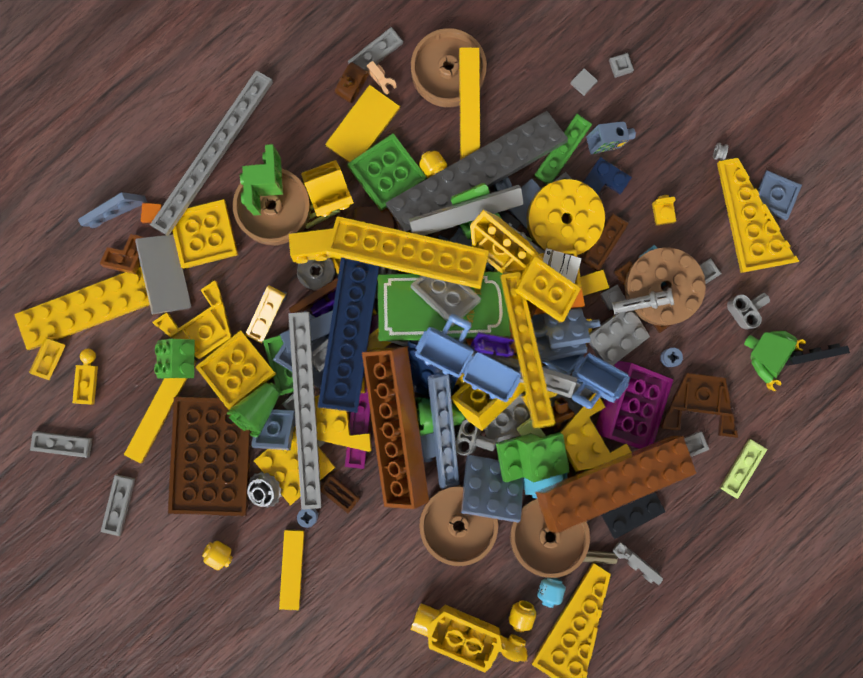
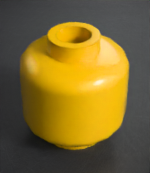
M428 151L422 155L419 166L426 177L430 178L447 168V162L439 152Z
M220 541L209 542L202 553L204 563L216 570H220L224 566L228 567L233 559L230 556L231 548Z
M523 600L513 604L509 623L513 626L514 630L524 632L532 629L537 615L534 606L530 602Z

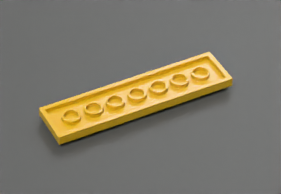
M338 216L326 249L329 255L478 289L481 288L489 256V250Z
M139 267L136 275L125 272L14 315L26 349L32 350L40 347L45 337L56 341L150 304L142 269Z

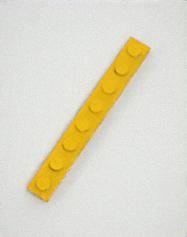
M520 272L503 274L500 276L533 428L554 425L555 421L527 300L514 291L521 274Z

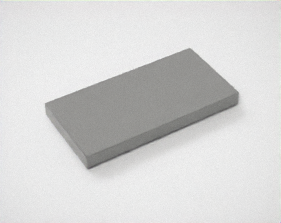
M174 235L137 238L135 242L152 315L190 309L191 303Z

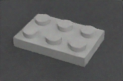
M420 276L411 284V289L446 321H448L451 314L463 318L481 302V298L465 285Z
M632 310L613 315L602 323L600 327L590 332L589 344L599 359L613 366L650 336L635 311Z

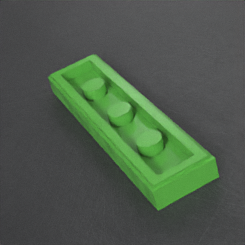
M576 114L564 132L568 142L551 151L534 176L545 184L552 183L591 128L592 123Z

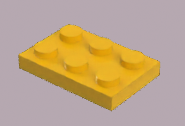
M533 256L522 273L514 291L557 321L564 322L581 288L539 258Z

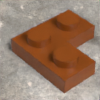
M130 234L123 251L107 247L100 265L105 268L136 275L140 266V260L135 240L146 237Z

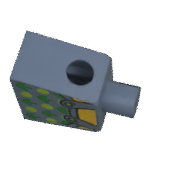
M625 122L599 124L586 136L590 155L619 149L629 140L634 139L636 133L634 128H627Z

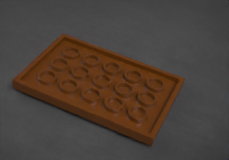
M174 397L168 514L247 516L251 431L242 430L229 418L230 415L227 414L229 410L220 398Z

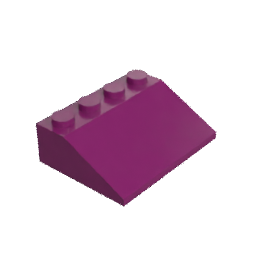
M618 361L614 367L629 375V386L615 402H610L604 398L603 404L606 408L600 411L595 428L601 437L641 449L653 444L673 379L633 363Z

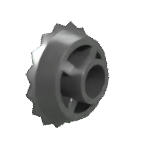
M260 472L250 477L247 494L255 505L268 508L279 502L282 489L279 487V482L275 480L274 476H270L269 473L264 474Z

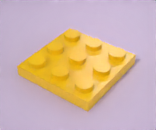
M224 199L187 208L172 230L180 265L183 269L238 255Z
M241 330L195 366L228 410L276 375Z
M295 426L290 450L267 449L254 460L264 474L269 473L270 476H274L275 480L279 482V487L282 489L280 493L289 505H292L301 497ZM318 446L321 480L336 467Z

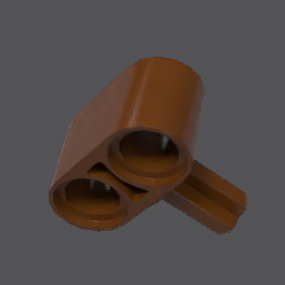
M351 62L340 77V81L335 88V94L349 103H353L363 87L369 72Z

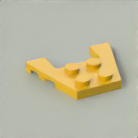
M215 280L201 289V292L211 305L210 308L178 328L169 313H165L152 322L173 339L195 340L194 356L200 360L232 338L220 289Z
M364 375L361 393H366V383ZM320 395L315 397L317 440L363 451H372L371 433L350 435L348 412L318 408Z
M596 393L591 395L588 400L591 401ZM600 398L592 409L582 406L577 414L560 431L564 437L566 455L576 472L592 469L631 453L627 444L609 452L592 423L590 416L606 408Z

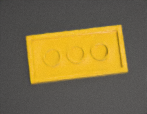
M369 85L327 141L326 147L347 162H351L373 146L399 111L400 106Z

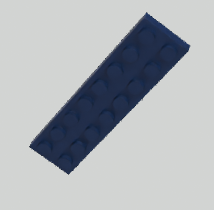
M341 257L318 408L358 413L364 375L362 352H366L368 348L380 266Z

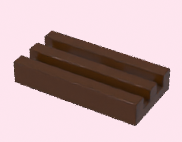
M332 474L321 485V492L347 514L361 499ZM332 480L335 484H337L341 489H343L347 494H349V495H350L352 498H354L355 500H354V501L350 500V499H349L347 496H345L341 491H339L335 486H333V485L330 483V481ZM328 486L338 496L345 500L350 506H345L335 496L328 492L325 489V487Z

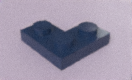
M600 157L583 183L591 187L597 195L604 185L621 194L632 177Z

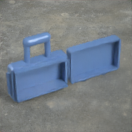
M451 314L442 332L433 327H429L427 331H424L416 347L415 355L424 360L426 365L431 364L441 369L443 374L449 373L457 378L463 373L464 382L472 385L474 390L480 389L490 394L491 399L497 398L507 402L513 396L521 381L520 372L483 353L476 352L474 357L471 356L473 348L462 343L471 328L469 321ZM452 322L464 328L458 340L447 335Z
M591 353L587 354L585 358L584 354L543 362L560 373L566 375L572 373V376L577 378V383L580 386L572 395V399L587 409H592L600 396L610 402H615L629 386L630 377L628 374ZM584 388L596 393L591 401L580 395Z

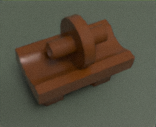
M563 397L555 399V406L551 407L555 421L554 425L543 426V429L552 427L554 431H558L561 429L560 423L574 417V411L569 408L567 401Z

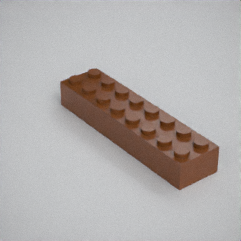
M408 347L379 348L362 352L384 507L416 509L428 503L429 496Z
M670 436L538 490L535 494L548 531L559 533L697 473L684 437Z

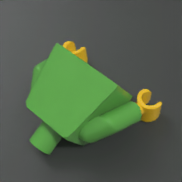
M771 331L770 333L765 332L760 340L749 335L744 345L753 349L751 363L757 374L767 383L766 386L769 390L776 391L773 388V384L776 383L781 386V381L774 379V377L777 378L793 351H803L799 344H806V341L803 339L797 340L795 336L787 331Z

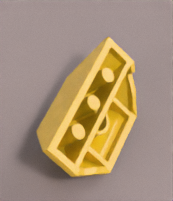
M483 209L470 224L472 247L489 250L487 262L502 274L515 272L522 274L533 256L543 261V258L533 246L500 217Z

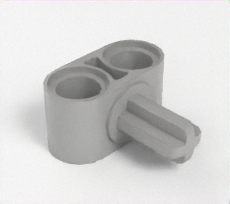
M765 293L760 294L753 300H750L745 295H738L728 300L727 308L741 328L752 329L758 327L762 321V317L757 310L768 304L770 299ZM736 300L741 302V309L736 306ZM747 316H750L753 320L751 325L747 322Z
M467 419L462 422L455 442L458 454L472 455L476 447L494 451L496 440L481 436V430L476 426L474 432L469 433L467 427L471 423ZM467 441L469 449L463 452L462 444Z

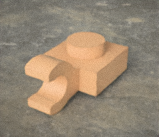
M372 61L367 65L369 74L382 87L385 94H389L386 88L387 85H392L393 88H396L395 81L391 78H385V71L379 64L376 66Z

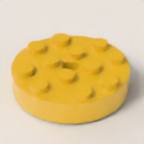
M564 179L547 184L534 195L528 206L526 223L530 237L543 250H546V248L554 251L576 249L577 255H580L589 250L600 238L605 223V212L601 199L591 187L577 180ZM564 213L569 214V221L566 224L562 222V215Z

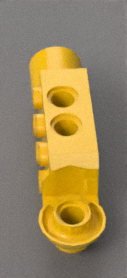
M420 603L410 630L428 637L429 649L482 672H486L491 668L498 652H501L505 658L514 662L527 661L528 652L525 647L526 641L513 634H510L509 638L501 636L499 627L448 605H444L439 610Z

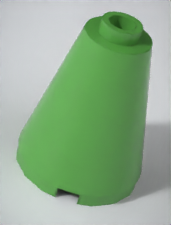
M271 382L269 384L264 383L229 409L227 412L230 415L229 418L242 430L252 431L250 435L257 438L261 434L280 396L279 388Z
M416 397L415 403H417L416 411L420 436L434 433L430 399ZM452 403L454 426H458L466 418L457 406Z

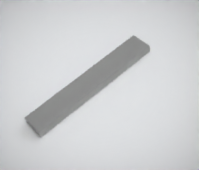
M516 185L410 218L411 232L425 236L472 221L483 209L495 214L523 205L521 187Z

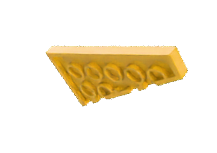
M734 158L719 161L717 166L740 272L745 273L799 262L797 256H794L789 248L791 246L788 241H785L780 233V228L766 204H763L759 192L751 184L750 177L740 160Z
M595 563L591 564L531 661L534 667L551 678H587V669L592 656L598 631L599 618H601L602 605L606 597L611 575L609 572Z

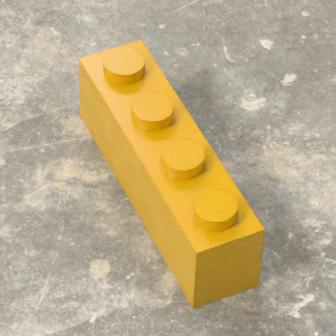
M333 229L289 234L290 256L293 262L301 264L308 262V260L325 261L327 258L333 257L341 259V257L329 255L326 252Z

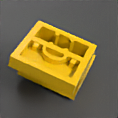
M336 160L301 173L317 217L328 216L337 209H347L350 207V204L354 203Z

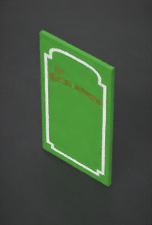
M484 272L481 288L469 287L481 298V302L463 317V319L471 323V328L465 339H474L478 332L510 338L509 315L500 276L503 275L501 272ZM378 275L379 341L420 340L424 331H427L429 327H433L441 332L443 331L447 321L411 289V284L421 275ZM457 324L453 327L450 326L447 335L454 339H459L464 328Z

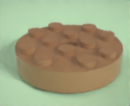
M440 29L428 34L417 44L411 59V75L416 90L428 102L441 107L460 106L459 48H479L480 89L482 88L486 75L485 53L478 41L468 33L457 29ZM452 66L453 69L450 72V70H446L444 67Z
M282 169L283 194L260 196L261 215L254 216L242 204L241 192H244V188L241 183L234 194L233 212L239 227L250 238L262 244L281 245L288 243L289 234L303 232L310 219L311 200L308 191L297 176L285 169ZM271 203H276V211L268 210Z
M657 248L642 255L630 267L625 279L626 299L647 296L652 291L655 293L663 291L661 289L662 282H665L668 288L672 290L674 305L666 304L658 306L656 309L651 306L634 310L638 317L650 324L667 326L685 321L699 309L703 302L706 290L703 271L696 260L684 251L675 248Z
M463 485L437 491L429 498V502L425 504L420 517V534L424 546L434 558L452 566H466L481 560L492 549L498 534V519L461 513ZM462 520L464 527L461 530H456L453 527V523Z
M538 499L525 504L521 510V521L519 523L512 522L510 528V544L516 559L528 571L541 577L557 578L573 572L580 566L588 553L590 532L587 522L585 521L559 533L552 532L554 540L548 543L545 540V532H548V528Z

